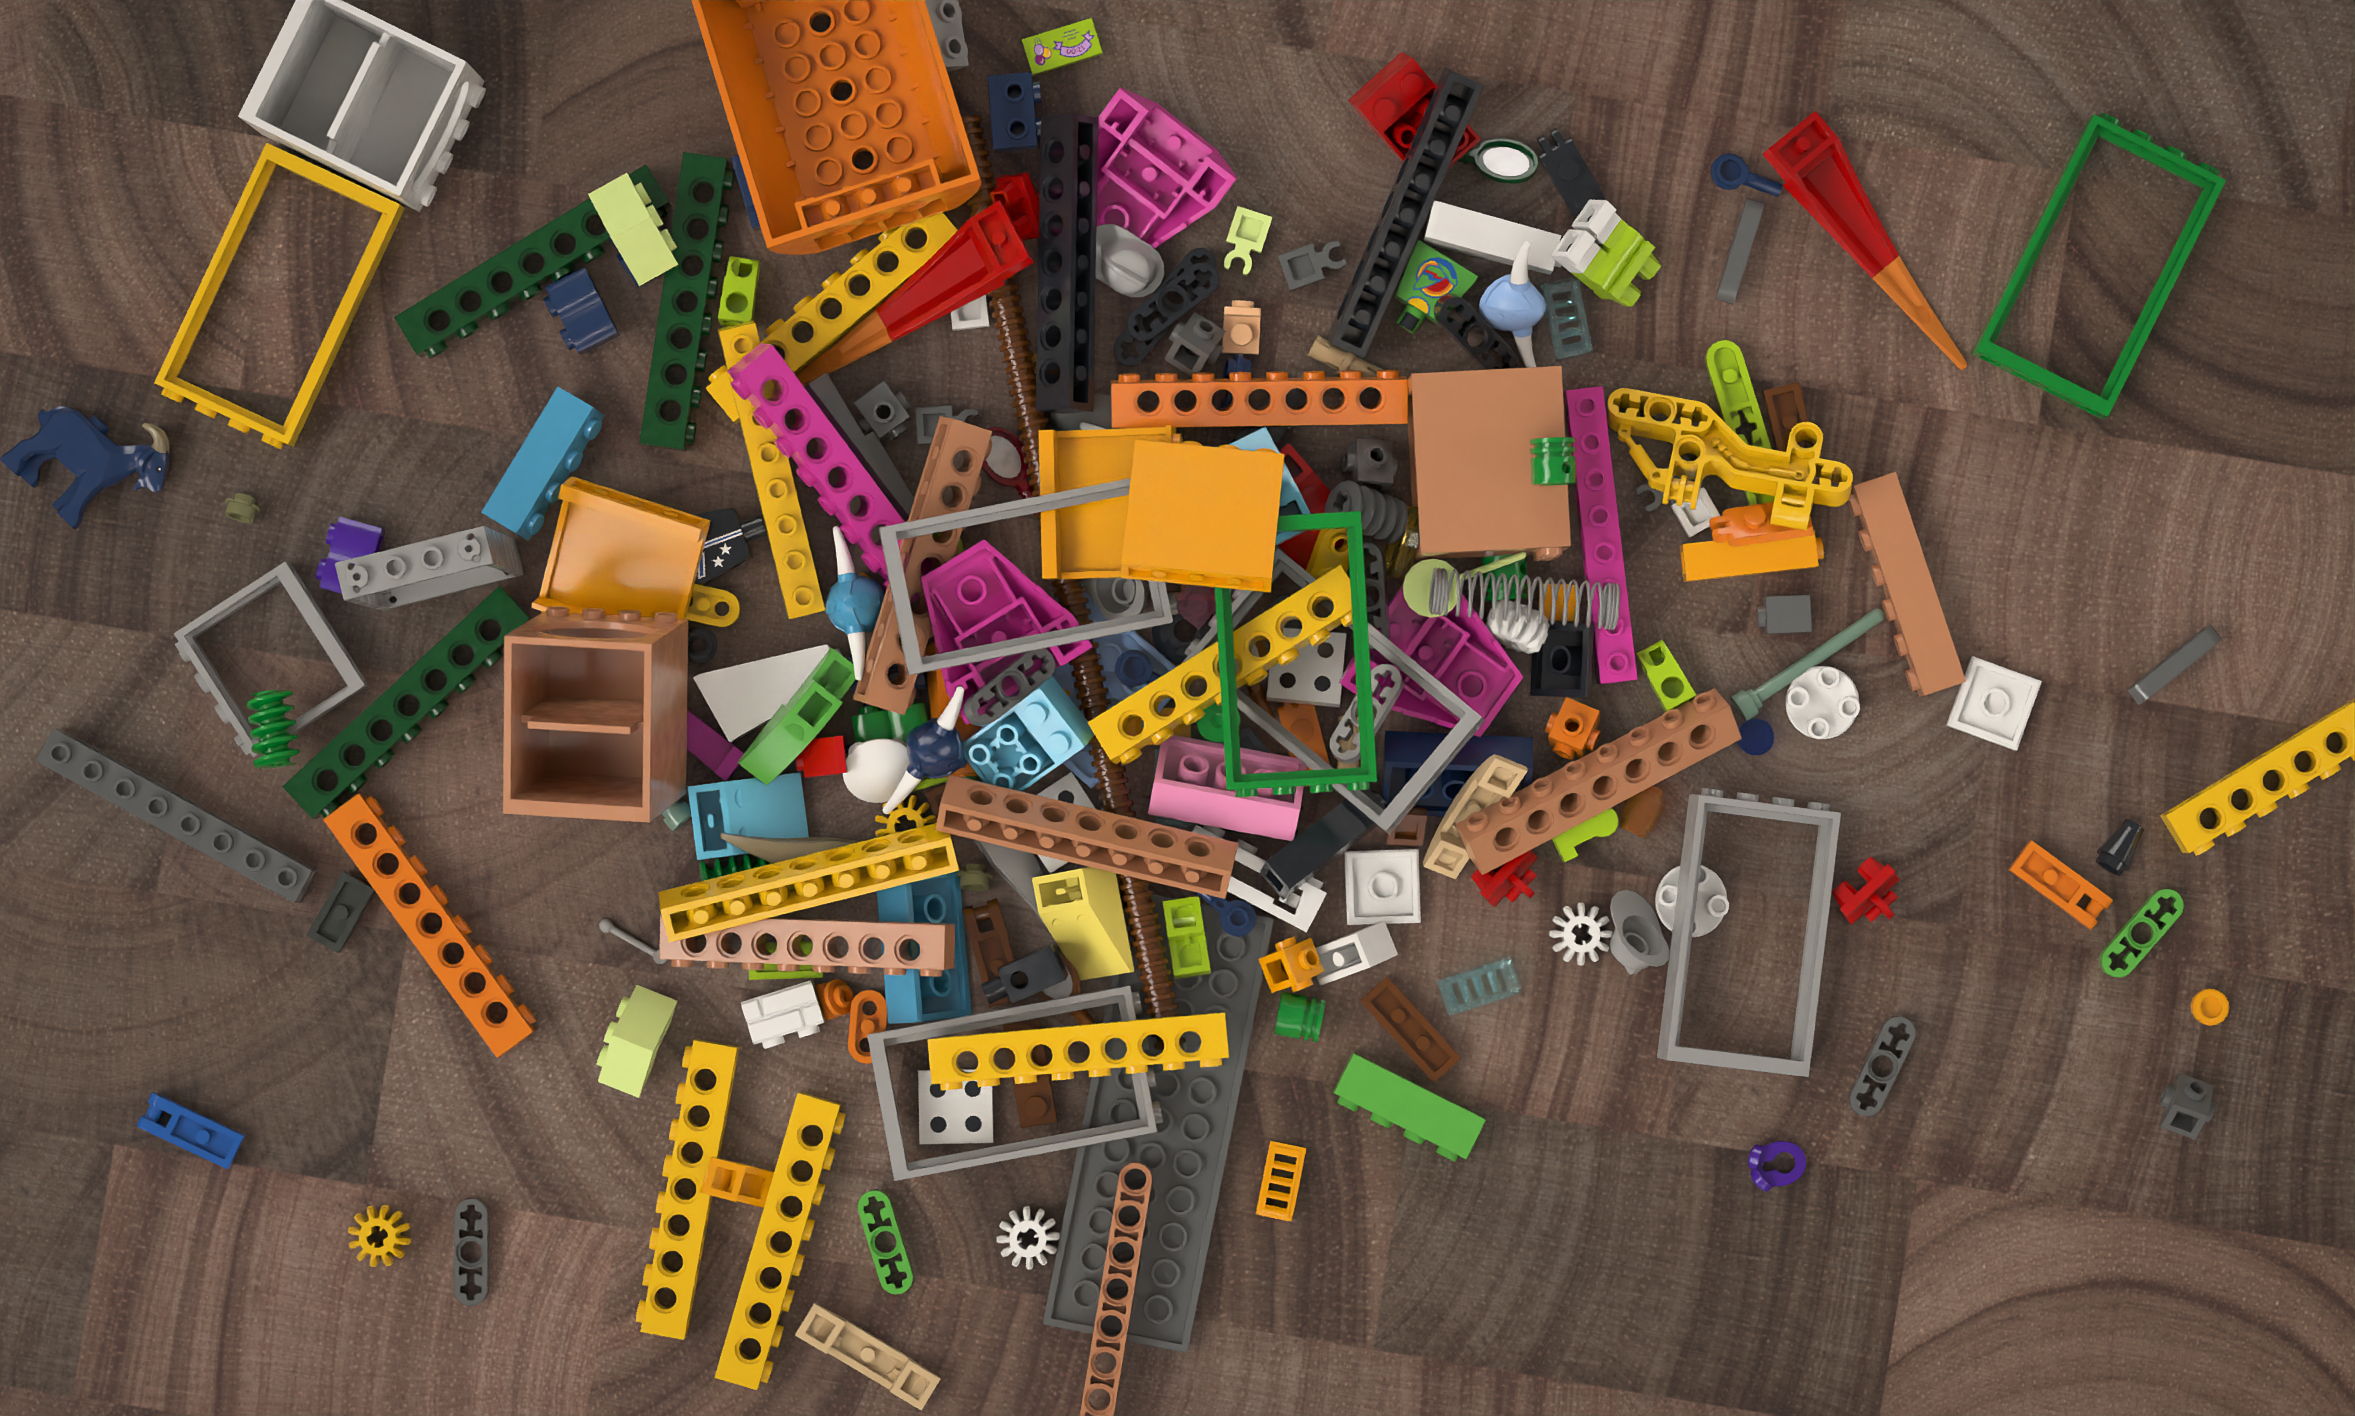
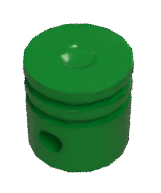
M1552 437L1530 439V445H1534V448L1530 449V454L1534 455V458H1531L1532 485L1554 486L1577 483L1576 457L1572 456V453H1575V447H1571V444L1575 443V438Z
M1514 554L1482 557V566ZM1526 558L1483 573L1484 583L1487 575L1492 572L1496 583L1498 577L1504 573L1507 583H1509L1512 575L1516 574L1520 585L1523 577L1527 575ZM1491 576L1486 590L1488 597H1485V602L1493 601ZM1503 577L1500 582L1497 601L1504 600ZM1515 578L1511 586L1509 601L1516 600ZM1524 584L1521 599H1528V593H1525V590L1528 589V584Z
M1215 702L1203 710L1205 715L1196 721V725L1200 735L1206 740L1221 743L1224 742L1222 705L1218 706ZM1238 712V722L1240 725V715Z
M1282 991L1274 1034L1295 1039L1303 1036L1305 1041L1313 1038L1312 1042L1317 1043L1326 1000L1321 999L1319 1003L1316 1002L1317 998L1312 997L1311 1001H1309L1307 996Z

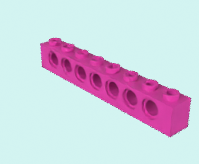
M760 343L727 370L733 378L731 382L732 388L743 400L748 398L755 408L753 415L765 429L770 428L777 437L774 441L777 448L787 458H793L799 466L796 470L798 476L807 486H814L820 494L818 502L829 515H836L842 523V526L839 527L842 534L851 544L857 543L864 553L861 555L862 561L872 572L876 573L878 571L885 581L882 586L886 591L889 579L881 539L874 543L871 533L878 524L881 527L905 523L774 346ZM768 380H771L775 390L773 395L766 399L763 395V386ZM793 409L796 413V422L792 427L788 428L785 424V415L789 410ZM815 438L818 443V449L815 455L809 457L806 447L808 442ZM837 467L839 480L835 485L831 486L828 481V475L831 469ZM855 496H858L861 501V507L857 513L852 514L850 502ZM897 540L898 546L900 547L902 540ZM928 557L922 561L920 566L923 576L931 569V561ZM918 593L911 597V604L920 597Z
M1603 386L1566 390L1563 393L1568 437L1575 438V443L1571 444V447H1575V453H1572V456L1576 457L1577 483L1574 484L1585 580L1589 582L1591 590L1597 581L1600 582L1602 591L1609 582L1617 583L1620 587L1619 615L1614 630H1605L1603 625L1601 629L1598 628L1600 607L1598 585L1592 600L1590 623L1594 624L1593 650L1597 684L1637 680Z

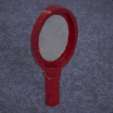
M1001 427L987 428V430L992 431L990 438L992 440V449L989 457L983 461V471L997 484L1005 487H1015L1018 495L1023 499L1032 498L1031 492L1034 489L1032 486H1029V482L1026 479L1028 476L1026 470L1029 469V464L1024 463V458L1027 455L1021 450L1023 444L1014 434Z

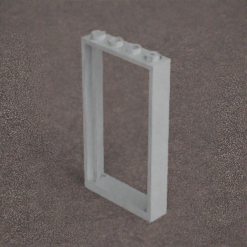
M1131 478L880 527L879 534L908 676L1171 624L1173 622L1172 615L1178 614L1174 592L1167 593L1165 582L1148 581L1154 608L1152 612L926 657L920 656L897 540L1129 495Z
M485 526L335 563L344 601L381 611L525 575L516 539ZM469 534H474L472 540H468ZM393 596L397 598V601L395 603H392V601H390L391 597Z
M1279 548L1275 551L1272 584L1282 572L1301 588L1316 580ZM1240 589L1234 591L1232 597L1235 600L1231 604L1233 630L1265 592ZM1323 600L1319 602L1331 613L1333 612L1334 604L1332 601ZM1216 614L1208 624L1211 629L1202 639L1200 637L1195 638L1186 649L1185 654L1187 658L1183 662L1218 641ZM1368 623L1369 644L1460 719L1385 810L1380 808L1360 790L1348 791L1347 783L1332 784L1335 790L1390 835L1485 720ZM1237 689L1238 709L1311 770L1334 769L1243 692Z
M1702 788L1701 795L1689 794L1657 1058L1809 1077L1841 813L1829 811L1830 804L1808 802L1807 808L1794 807V799L1773 797L1772 804L1760 803L1759 795L1737 792L1736 799L1723 798V790ZM1707 811L1819 825L1790 1059L1679 1046Z
M1127 985L868 1034L867 1037L894 1181L1157 1132L1156 1124L1163 1123L1160 1102H1152L1149 1087L1156 1086L1153 1065H1148V1072L1132 1074L1140 1119L908 1162L887 1046L1114 1003L1119 1004L1122 1021L1137 1020L1136 1014L1143 1013L1139 991L1132 992L1131 986ZM1147 1036L1143 1040L1144 1050H1150Z

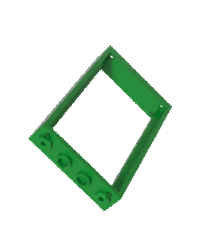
M2101 113L2100 116L2094 114L2088 118L1971 352L1972 355L2100 419L2109 416L2226 182L2225 179L2218 176L2220 173L2218 169L2203 162H2200L2197 166L2185 160L2187 155L2181 150L2172 146H2167L2166 149H2163L2152 143L2154 138L2149 134L2134 129L2133 133L2119 127L2121 121L2106 113ZM2098 137L2202 188L2099 396L1994 344Z
M1361 511L1278 516L1277 533L1347 528L1361 767L1242 774L1231 589L1215 587L1227 790H1235V797L1258 796V788H1272L1273 795L1295 794V786L1309 785L1310 793L1333 792L1332 784L1347 783L1348 791L1370 789V782L1377 781Z

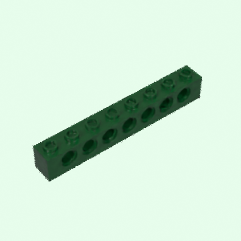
M683 152L671 229V237L677 246L671 252L678 265L666 271L664 275L639 443L643 446L686 452L687 444H694L696 423L691 422L692 409L699 408L702 394V386H696L698 371H705L707 350H702L704 335L710 336L713 314L707 313L709 299L716 298L718 277H713L715 262L721 263L724 241H718L720 226H727L729 205L724 204L725 191H732L735 170L729 168L730 162L727 158ZM702 185H710L714 188V197L708 203H699L695 199V192ZM697 221H704L709 225L707 236L700 240L691 238L689 231L692 224ZM692 257L701 258L704 265L701 273L696 276H689L684 271L686 261ZM687 293L695 294L698 298V305L695 310L687 313L682 312L679 309L680 298ZM683 329L689 330L692 333L691 344L684 349L676 348L673 343V337L676 332ZM674 366H683L687 371V378L680 385H672L668 381V372ZM669 402H677L681 406V415L673 422L665 421L662 416L663 407Z
M645 164L628 174L634 186L641 182L652 201L645 206L649 207L653 204L660 218L666 217L668 215L666 209L672 205L649 167ZM587 199L396 315L394 319L416 355L421 358L427 355L429 359L436 357L448 348L446 345L448 341L459 336L460 340L469 337L479 330L477 324L488 317L492 321L502 317L511 310L509 304L519 298H522L523 302L535 297L542 291L540 287L542 284L550 279L556 282L574 272L572 266L583 259L586 263H590L605 253L603 247L610 244L611 240L607 229L598 236L592 235L589 232L590 221L600 217L591 199ZM564 236H572L576 240L574 251L567 255L560 254L557 249L559 240ZM533 255H541L545 262L543 269L537 274H530L526 269V262ZM502 274H509L513 279L512 288L505 293L497 292L495 280ZM471 293H478L481 297L479 309L474 312L465 311L463 307L465 297ZM439 312H446L450 317V324L443 331H435L432 327V319Z
M497 587L282 787L312 819H318L321 816L326 818L342 805L338 800L346 792L350 791L351 794H354L368 782L369 779L365 775L372 768L377 766L381 769L395 757L396 754L392 750L399 743L404 741L408 744L422 732L423 729L419 725L429 716L435 719L442 714L450 705L446 700L456 691L462 694L476 682L477 679L473 675L483 666L489 669L504 656L500 651L504 647V636L531 620L532 617L504 587ZM490 620H496L501 626L500 636L493 641H488L483 635V627ZM463 645H469L474 652L473 661L466 666H461L456 660V652ZM436 670L443 671L447 677V683L440 691H434L429 685V677ZM409 695L416 696L420 703L418 712L413 716L406 715L402 710V702ZM382 720H387L393 729L391 737L386 741L379 740L375 735V727ZM355 745H360L365 751V760L359 766L352 765L348 760V752ZM328 770L334 771L338 776V785L332 791L325 790L321 785V777Z

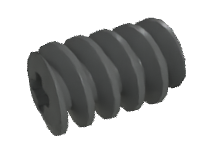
M1347 480L1339 483L1331 491L1326 501L1325 513L1361 511L1362 533L1366 536H1372L1374 539L1392 544L1399 541L1407 528L1408 509L1402 499L1357 484L1356 482Z

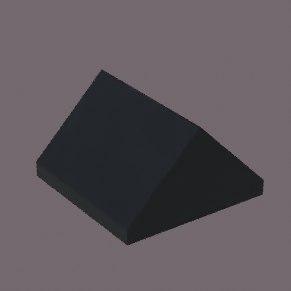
M1549 623L1550 626L1545 643L1541 645L1539 652L1532 653L1530 696L1590 698L1594 624L1590 623V627L1587 628L1586 623H1578L1577 627L1574 626V623H1566L1565 626L1562 623H1554L1553 625Z

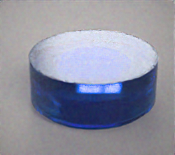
M1750 719L1747 722L1745 721L1738 729L1742 739L1738 740L1737 743L1746 754L1753 756L1762 755L1769 751L1774 743V731L1764 720Z

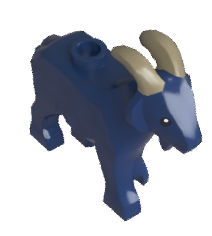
M59 406L48 412L41 409L38 414L39 423L42 426L40 430L31 438L21 440L0 458L14 474L21 476L33 488H36L40 481V468L48 460L57 458L60 463L76 475L75 480L52 506L58 511L57 514L72 528L77 529L83 521L85 508L101 490L121 482L136 471L140 478L133 487L135 491L143 487L148 488L154 493L162 491L169 468L170 445L169 438L164 430L151 423H144L142 427L151 433L154 440L153 444L118 446L106 435L110 428L96 415L93 414L89 419L78 410Z

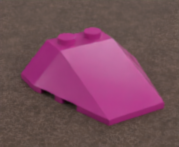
M1119 88L1099 116L1097 227L1102 224L1118 225L1155 249L1214 209L1238 178L1218 150L1158 103L1125 88Z
M984 539L920 578L938 654L1080 626L1073 614L1051 598L1046 591L1031 581L1020 569ZM1089 640L1045 649L1054 657L1056 668L1063 666L1092 648ZM1023 653L941 669L946 692L950 699H952L957 687L961 686L964 688V696L959 714L966 725L970 723L964 714V704L967 698ZM1040 659L1034 660L1033 665L1022 673L1027 677L1029 674L1040 671L1039 667L1042 665ZM1005 677L1003 679L1001 687L1007 696H1011L1018 691V685L1013 678ZM992 697L990 700L979 703L978 714H985L986 709L998 701Z
M1401 586L1388 604L1390 621L1389 640L1485 720L1474 734L1481 737L1522 680V674L1473 607L1471 617L1467 616L1469 602L1463 594L1461 595L1460 614L1458 617L1456 616L1455 605L1446 616L1430 618L1419 615L1409 607L1404 599L1403 587ZM1373 625V627H1374L1376 630H1378L1380 633L1382 632V630L1377 629V628ZM1370 650L1371 671L1378 665L1389 664L1397 668L1403 678V690L1391 710L1451 729L1455 727L1460 721L1455 714L1379 651ZM1353 655L1339 683L1357 695L1355 655ZM1391 674L1386 678L1379 677L1377 681L1381 686L1376 696L1372 693V697L1376 698L1381 705L1385 703L1380 697L1383 689L1386 686L1390 688L1394 686Z

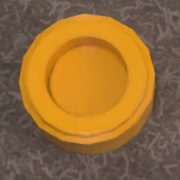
M2203 989L2197 992L2192 998L2190 1005L2193 1017L2199 1023L2209 1026L2223 1022L2229 1012V1002L2226 996L2215 989Z

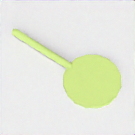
M1519 552L1469 572L1471 577H1474L1478 571L1483 574L1526 558V553ZM1434 558L1421 560L1413 565L1405 575L1402 586L1404 599L1409 607L1419 615L1430 618L1439 616L1438 614L1432 615L1429 611L1433 569L1435 567L1437 569L1439 567L1441 569L1445 568L1448 574V581L1451 572L1455 569L1447 562ZM1454 574L1451 585L1448 612L1457 604L1456 574Z

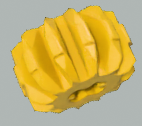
M911 795L908 808L904 807V801H902L897 806V810L893 809L889 813V818L880 815L876 816L875 821L886 823L887 828L875 831L877 837H881L887 834L898 833L896 823H901L899 818L904 815L907 816L908 820H915L916 828L925 826L926 823H933L937 819L935 815L923 818L922 814L929 809L930 805L925 802L918 810H915L917 797Z
M387 1204L382 1205L379 1215L374 1205L368 1206V1218L361 1213L356 1214L354 1217L356 1222L362 1227L351 1226L348 1229V1233L359 1236V1239L349 1243V1247L356 1248L361 1245L363 1250L357 1255L359 1261H362L368 1254H371V1267L378 1265L380 1256L386 1266L392 1265L393 1258L391 1253L398 1258H402L405 1255L404 1250L398 1244H411V1238L401 1236V1232L411 1228L410 1223L398 1226L396 1222L402 1217L403 1213L399 1210L391 1218L388 1217L390 1206ZM376 1226H380V1231L385 1229L388 1233V1237L383 1240L384 1245H379L380 1240L374 1242L372 1239V1234L377 1231Z

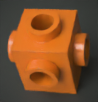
M1566 697L1559 713L1553 712L1545 728V732L1549 734V746L1553 747V752L1569 760H1572L1574 756L1577 758L1584 757L1588 750L1593 752L1601 736V731L1597 730L1601 722L1600 711Z

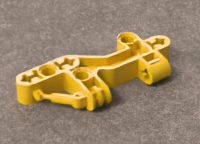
M1629 388L1617 389L1608 398L1607 422L1609 426L1618 432L1619 440L1626 442L1629 446V454L1647 478L1648 485L1653 489L1664 492L1662 504L1667 505L1669 500H1676L1677 506H1682L1683 502L1690 503V509L1695 510L1703 479L1708 475H1717L1731 488L1775 496L1770 524L1807 531L1813 503L1838 507L1844 505L1849 500L1853 482L1851 469L1841 462L1820 458L1823 433L1814 423L1801 422L1796 424L1790 432L1787 450L1783 452L1747 445L1707 404L1699 401ZM1626 408V413H1621V409ZM1640 411H1644L1643 417H1640ZM1657 413H1662L1666 415L1668 419L1665 421H1656L1652 418V416ZM1676 417L1680 418V424H1676ZM1694 422H1700L1699 426H1693ZM1631 435L1672 443L1674 446L1669 469L1657 468L1641 444H1635ZM1807 440L1813 443L1814 446L1802 448L1797 443ZM1692 453L1698 458L1694 461H1686L1680 456ZM1815 477L1820 478L1819 485L1815 484ZM1832 482H1838V487L1831 486Z

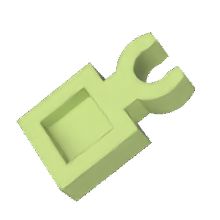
M1237 206L1226 240L1227 243L1236 245L1235 250L1227 254L1224 261V269L1229 270L1232 260L1241 258L1245 262L1243 275L1247 276L1252 268L1250 251L1262 252L1272 221L1271 216Z

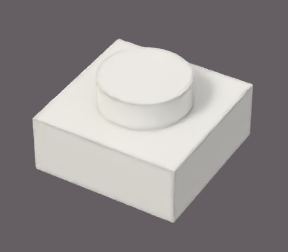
M986 295L951 312L953 331L990 327Z
M1704 487L1700 489L1695 510L1690 509V503L1683 502L1682 506H1677L1676 503L1671 505L1689 538L1709 527V520L1711 518L1720 516Z

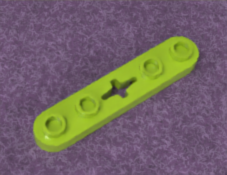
M1721 340L1712 344L1707 350L1705 363L1723 421L1736 433L1735 429L1741 425L1738 410H1741L1748 424L1754 423L1756 428L1750 434L1752 445L1772 449L1739 346L1728 340ZM1739 434L1738 436L1748 445L1745 436L1743 434ZM1745 491L1749 506L1774 502L1775 496Z

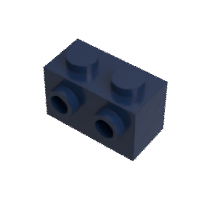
M1031 72L987 76L994 153L1038 150V140H1041V118H1036L1035 104L1042 103L1040 81L1033 82Z

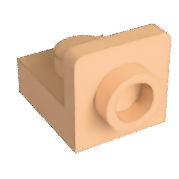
M1236 300L1232 301V307H1224L1223 330L1226 332L1223 335L1222 347L1224 349L1222 354L1259 355L1261 308H1254V302Z

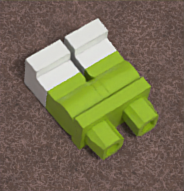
M1590 199L1571 225L1575 230L1568 229L1550 256L1592 289L1601 299L1614 300L1622 306L1632 307L1641 296V291L1631 283L1633 278L1638 274L1643 280H1650L1661 267V264L1652 254L1655 247L1649 241L1644 240L1640 233L1622 220L1615 213L1617 209L1607 200Z

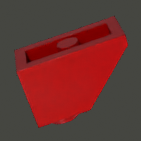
M835 736L813 739L796 757L797 771H804L805 778L848 773L846 758L848 757L847 737Z

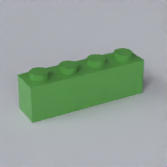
M1353 1052L1333 1090L1334 1094L1340 1096L1337 1101L1338 1104L1354 1112H1357L1360 1106L1372 1112L1370 1117L1372 1121L1389 1129L1392 1123L1406 1129L1403 1134L1404 1137L1420 1145H1423L1426 1139L1438 1145L1436 1150L1438 1154L1455 1162L1458 1156L1467 1159L1486 1121L1485 1118Z

